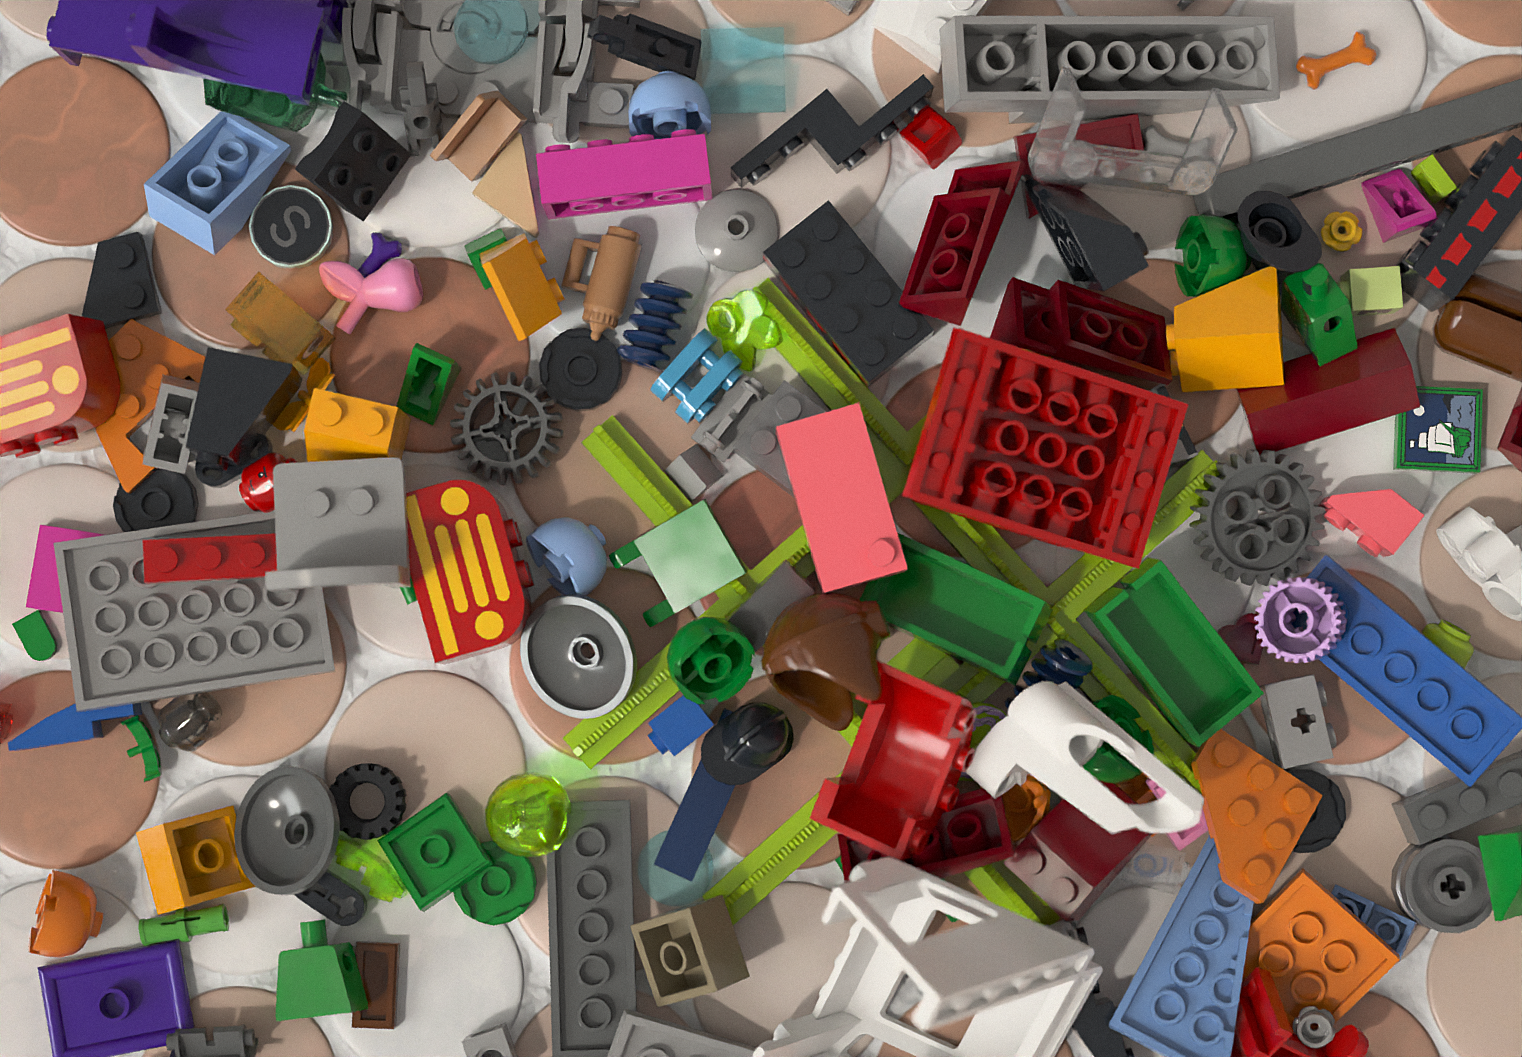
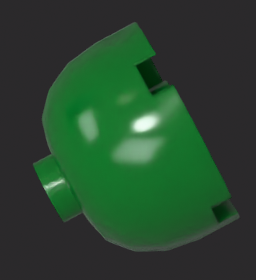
M1210 214L1191 215L1184 221L1178 233L1175 249H1183V266L1174 263L1178 286L1184 295L1198 297L1244 277L1246 270L1250 267L1252 257L1247 254L1240 237L1241 230L1236 224L1223 217Z
M701 617L681 627L672 638L667 654L668 671L671 679L686 699L697 704H706L703 700L713 698L721 702L742 690L751 678L754 669L751 666L752 654L755 656V651L743 632L733 623L723 618Z
M1108 695L1092 702L1096 708L1154 756V747L1149 730L1141 732L1134 720L1141 716L1125 699L1115 695ZM1106 740L1103 741L1101 747H1098L1094 756L1081 766L1095 779L1104 783L1124 782L1142 773L1138 767Z

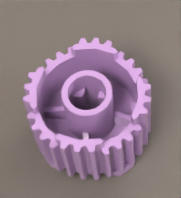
M1307 577L1288 578V580L1277 581L1278 585L1269 586L1270 591L1262 593L1265 598L1259 599L1261 607H1256L1255 611L1259 613V616L1254 617V620L1259 622L1255 626V629L1259 630V634L1256 637L1257 639L1262 638L1263 641L1260 645L1268 647L1267 653H1276V658H1285V662L1294 661V663H1307L1330 654L1329 650L1337 647L1335 642L1342 640L1340 636L1346 630L1347 620L1344 616L1346 611L1340 609L1343 602H1337L1336 600L1339 595L1331 594L1332 588L1324 587V582H1318L1314 578ZM1296 609L1300 613L1306 612L1309 618L1306 621L1308 627L1306 630L1303 627L1295 629L1292 625V622L1296 619L1293 613Z

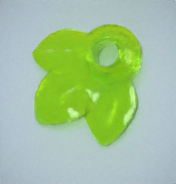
M743 290L733 299L722 298L715 301L711 305L706 317L710 332L716 337L721 338L724 354L731 350L743 361L740 368L748 372L753 371L755 368L757 349H771L783 342L782 332L778 323L772 317L764 314L768 305V297L755 290ZM726 313L730 316L732 324L727 320Z

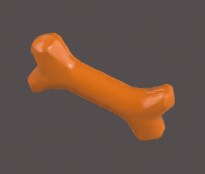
M1356 32L1347 48L1318 59L1301 56L1297 61L1296 69L1298 72L1306 75L1308 87L1316 90L1319 87L1321 78L1326 73L1351 63L1358 62L1367 66L1372 65L1377 54L1374 49L1367 47L1365 35Z

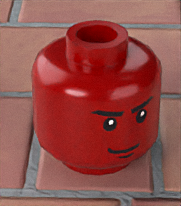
M271 452L243 469L241 475L242 482L239 483V492L249 508L257 512L260 510L264 513L275 510L273 470L278 464L298 463L294 458L286 459L279 453Z

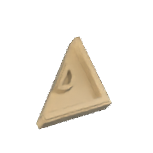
M517 131L472 194L536 239L539 235L531 182L523 137Z

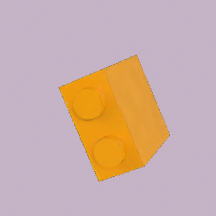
M1273 266L1266 267L1174 306V324L1166 325L1168 350L1176 349V351L1170 352L1172 376H1180L1182 392L1284 385L1282 315L1277 268Z
M314 388L304 427L307 461L318 462L390 457L402 460L411 418L395 406Z

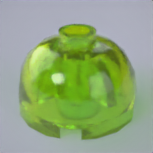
M538 772L518 773L501 781L489 796L485 808V824L490 837L502 850L520 857L546 856L557 850L568 836L570 828L565 827L567 814H571V803L565 788L556 778L550 775H542Z

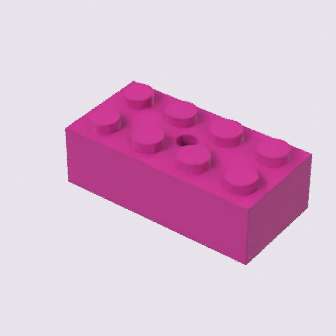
M693 129L674 131L671 133V138L655 140L654 135H636L629 138V143L612 144V140L608 139L594 140L587 143V148L571 149L570 145L566 144L552 145L545 148V153L536 154L541 203L548 220L702 202L712 199L705 134L696 135V130Z

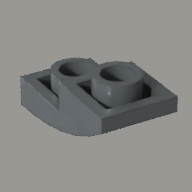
M785 559L756 587L754 593L725 620L733 623L743 632L756 652L766 642L769 630L779 614L791 603L812 595L816 588Z

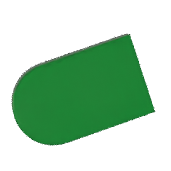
M40 610L12 623L27 654L32 659L46 661L55 655L57 642Z

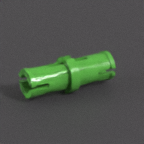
M224 904L188 911L185 907L177 909L176 914L139 920V935L144 946L180 939L181 942H188L192 940L193 936L229 930V916Z

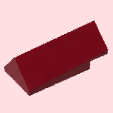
M1022 161L955 169L948 193L934 195L899 302L903 308L961 326L1026 166Z
M1012 277L1008 282L990 338L1022 349L1164 385H1169L1173 381L1164 316L1059 279L1050 289Z
M1395 327L1356 339L1357 349L1322 366L1318 365L1311 354L1283 362L1284 385L1237 388L1236 391L1255 450L1258 451L1259 456L1263 449L1274 451L1275 453L1420 408L1412 365Z
M984 788L959 794L953 809L950 812H943L936 826L929 834L927 845L920 855L913 853L901 862L938 879H942L1014 857L1015 845L1002 795L995 799ZM837 834L845 882L851 881L850 875L852 871L862 862H871L889 857L850 837Z

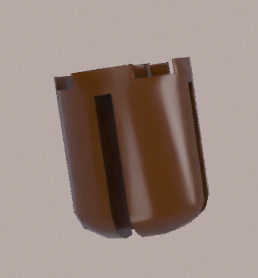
M1473 273L1455 298L1438 309L1439 315L1435 318L1432 327L1434 344L1444 353L1522 382V291Z

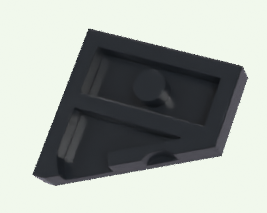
M135 232L98 242L82 317L101 320L104 323L105 329L125 324L130 319L137 321L162 314L142 234Z

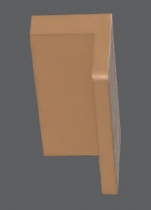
M498 90L479 94L432 151L430 157L436 162L448 159L471 182L478 180L525 123L527 118Z

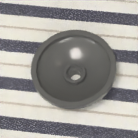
M567 594L552 598L533 611L522 631L520 656L525 675L536 694L554 710L574 718H596L618 707L629 695L637 672L635 646L622 620L600 601L577 594ZM588 643L594 648L595 654L589 650Z
M279 767L262 775L244 796L235 823L234 841L236 854L246 877L257 888L274 895H294L313 886L326 872L334 857L339 838V814L331 790L315 773L298 767Z

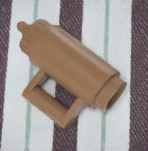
M609 226L607 234L601 236L600 243L577 238L573 240L561 287L586 293L583 301L584 312L582 319L590 324L592 330L591 339L594 341L599 340L601 334L606 329L615 330L619 318L623 316L642 248L639 244L641 235L629 229ZM591 250L597 252L589 283L585 285L579 283L587 252Z

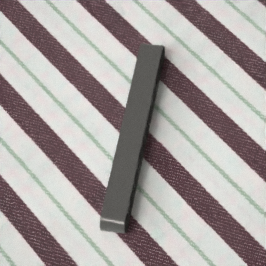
M1522 78L1199 180L1189 186L1198 214H1210L1231 219L1238 216V209L1244 198L1256 191L1268 190L1277 192L1291 200L1428 157L1432 154L1434 155L1522 127Z

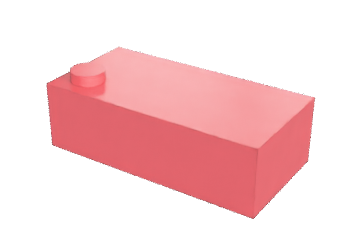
M856 403L776 426V435L822 593H833L905 572L908 568L860 404Z

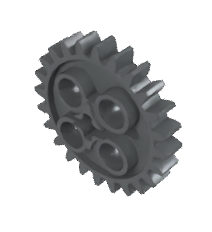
M1247 449L1244 460L1239 454H1230L1231 467L1225 463L1217 462L1216 468L1219 475L1217 477L1208 474L1203 476L1210 485L1208 490H1195V493L1203 499L1202 504L1190 506V510L1200 513V519L1189 523V526L1201 530L1202 534L1197 536L1193 543L1199 546H1207L1200 557L1206 561L1215 560L1211 569L1218 573L1226 570V579L1236 582L1240 577L1241 583L1252 586L1255 578L1258 584L1268 586L1270 575L1275 580H1285L1284 568L1298 573L1299 568L1296 560L1298 558L1307 561L1312 559L1305 550L1307 545H1320V542L1312 536L1313 531L1325 529L1323 524L1315 522V516L1326 512L1323 507L1315 506L1313 501L1322 495V491L1308 489L1315 480L1314 476L1301 475L1304 465L1296 462L1289 465L1290 456L1279 454L1275 458L1274 451L1263 449L1259 456L1258 451ZM1273 480L1275 492L1270 499L1266 500L1264 488L1268 482ZM1235 496L1238 501L1237 510L1234 514L1228 516L1226 513L1227 502ZM1288 501L1290 502L1289 508L1282 511L1277 510L1287 504ZM1257 510H1260V511H1263V512H1267V513L1262 514V515L1259 516ZM1257 519V524H1258V525H1255V524H1252V523H1249V522H1251V521ZM1286 519L1289 526L1288 532L1280 539L1277 533L1278 526ZM1233 524L1239 525L1231 529L1227 534L1225 533V529ZM1249 535L1251 537V547L1248 552L1242 555L1240 543L1244 537Z

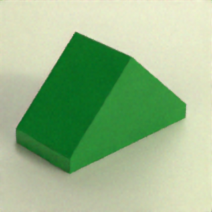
M416 343L410 356L396 407L411 416L434 425L459 375L461 367L455 360Z

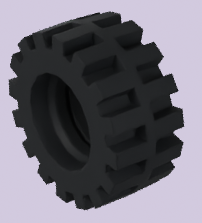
M362 763L349 767L335 778V782L330 786L338 809L339 830L352 838L365 840L386 835L400 823L402 815L406 811L405 797L407 795L406 790L403 789L401 784L402 781L392 770L379 764ZM363 783L376 785L384 795L383 810L373 819L358 817L350 806V797L353 790Z

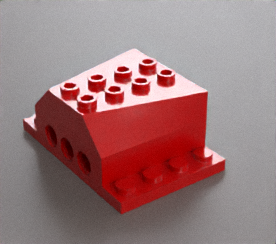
M953 327L903 497L910 498L911 501L1055 546L1094 555L1139 569L1188 404L962 328Z

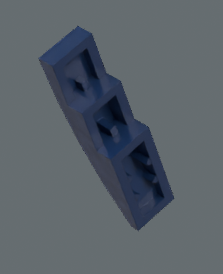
M724 708L718 722H720L725 717L730 715L733 711ZM701 760L653 865L691 882L695 877L735 788V785H727L716 781L707 773Z

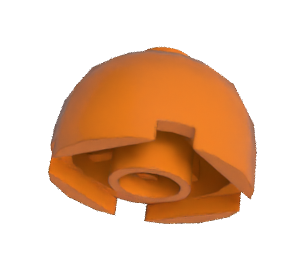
M52 870V874L48 875L35 914H38L36 928H31L28 953L45 957H65L81 950L89 936H98L103 921V912L96 911L97 897L92 887L83 879L56 870Z

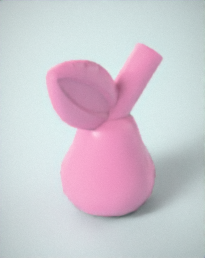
M405 258L388 261L366 278L356 268L341 261L322 262L319 266L320 277L325 288L336 298L351 302L336 325L348 334L352 333L368 306L397 312H408L416 309L423 299L422 284L417 267L413 262Z

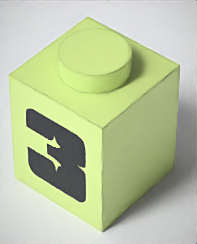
M1400 266L1349 269L1340 276L1341 281H1337V285L1351 305L1352 317L1394 314L1403 308Z

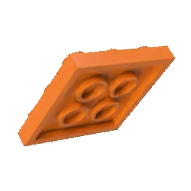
M1302 868L1251 920L1242 982L1257 966L1269 971L1293 1031L1294 1019L1299 1017L1301 1009L1308 1006H1315L1319 1010H1328L1333 1015L1336 1023L1400 960V956ZM1312 1023L1310 1025L1311 1029L1316 1030L1319 1027L1317 1023Z

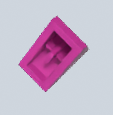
M1400 168L1361 182L1363 193L1383 243L1420 230L1436 219V211Z

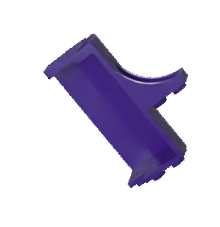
M59 0L56 15L51 16L48 21L46 37L50 41L49 46L70 65L79 66L82 54L284 94L292 103L309 106L322 42L324 40L336 44L341 43L343 8H348L349 4L346 0Z

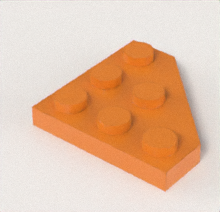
M1220 729L1201 745L1191 762L1195 780L1199 781L1204 798L1202 808L1210 838H1214L1220 860L1218 868L1222 881L1256 904L1264 903L1323 795Z

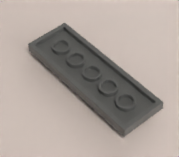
M631 799L546 802L552 1057H607L624 1009L637 1012L635 939L630 927L634 924Z

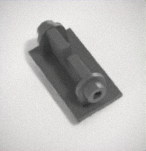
M246 1025L214 1027V1040H207L206 1028H176L174 1033H167L166 1047L168 1051H171L170 1057H256L259 1040L255 1038L254 1029H246Z

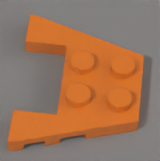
M130 319L108 340L120 380L119 401L110 418L95 428L117 477L128 494H132L154 472L153 470L157 469L156 467L143 465L144 453L130 440V436L153 415L162 374L185 380L192 378L195 382L200 383L205 356Z

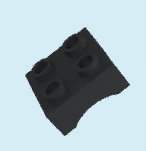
M343 101L335 112L333 123L325 138L312 152L301 159L295 170L326 193L340 207L364 222L412 154L364 112Z

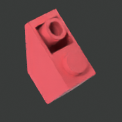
M1392 489L1331 495L1322 499L1318 505L1325 508L1326 513L1323 516L1330 524L1341 531H1344L1346 528L1359 537L1357 544L1374 557H1378L1379 554L1383 557L1394 555L1425 516Z

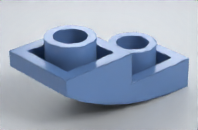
M1335 884L1331 894L1399 954L1401 960L1417 923Z

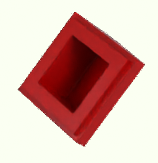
M930 106L899 132L904 141L932 169H936L962 145V140L955 126Z

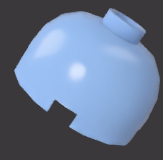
M663 71L639 84L630 99L628 114L631 136L650 134L654 135L655 140L671 138V133L678 130L693 129L696 130V135L703 133L705 130L707 134L711 132V110L708 96L696 81L677 72Z
M569 517L555 518L537 527L526 538L528 550L538 568L545 564L553 576L547 580L561 595L577 594L587 596L600 584L607 569V557L603 548L606 545V540L600 530L593 524L587 527L577 519Z

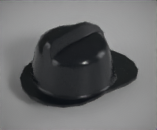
M1268 190L1256 191L1244 198L1238 209V221L1241 227L1240 237L1243 247L1250 257L1259 262L1267 263L1281 271L1293 273L1307 271L1317 265L1322 256L1320 240L1290 199L1280 193Z
M763 702L749 703L732 712L707 732L701 745V761L707 773L716 781L727 785L746 784L780 762L790 752L794 741L793 728L782 709L779 710L777 707Z

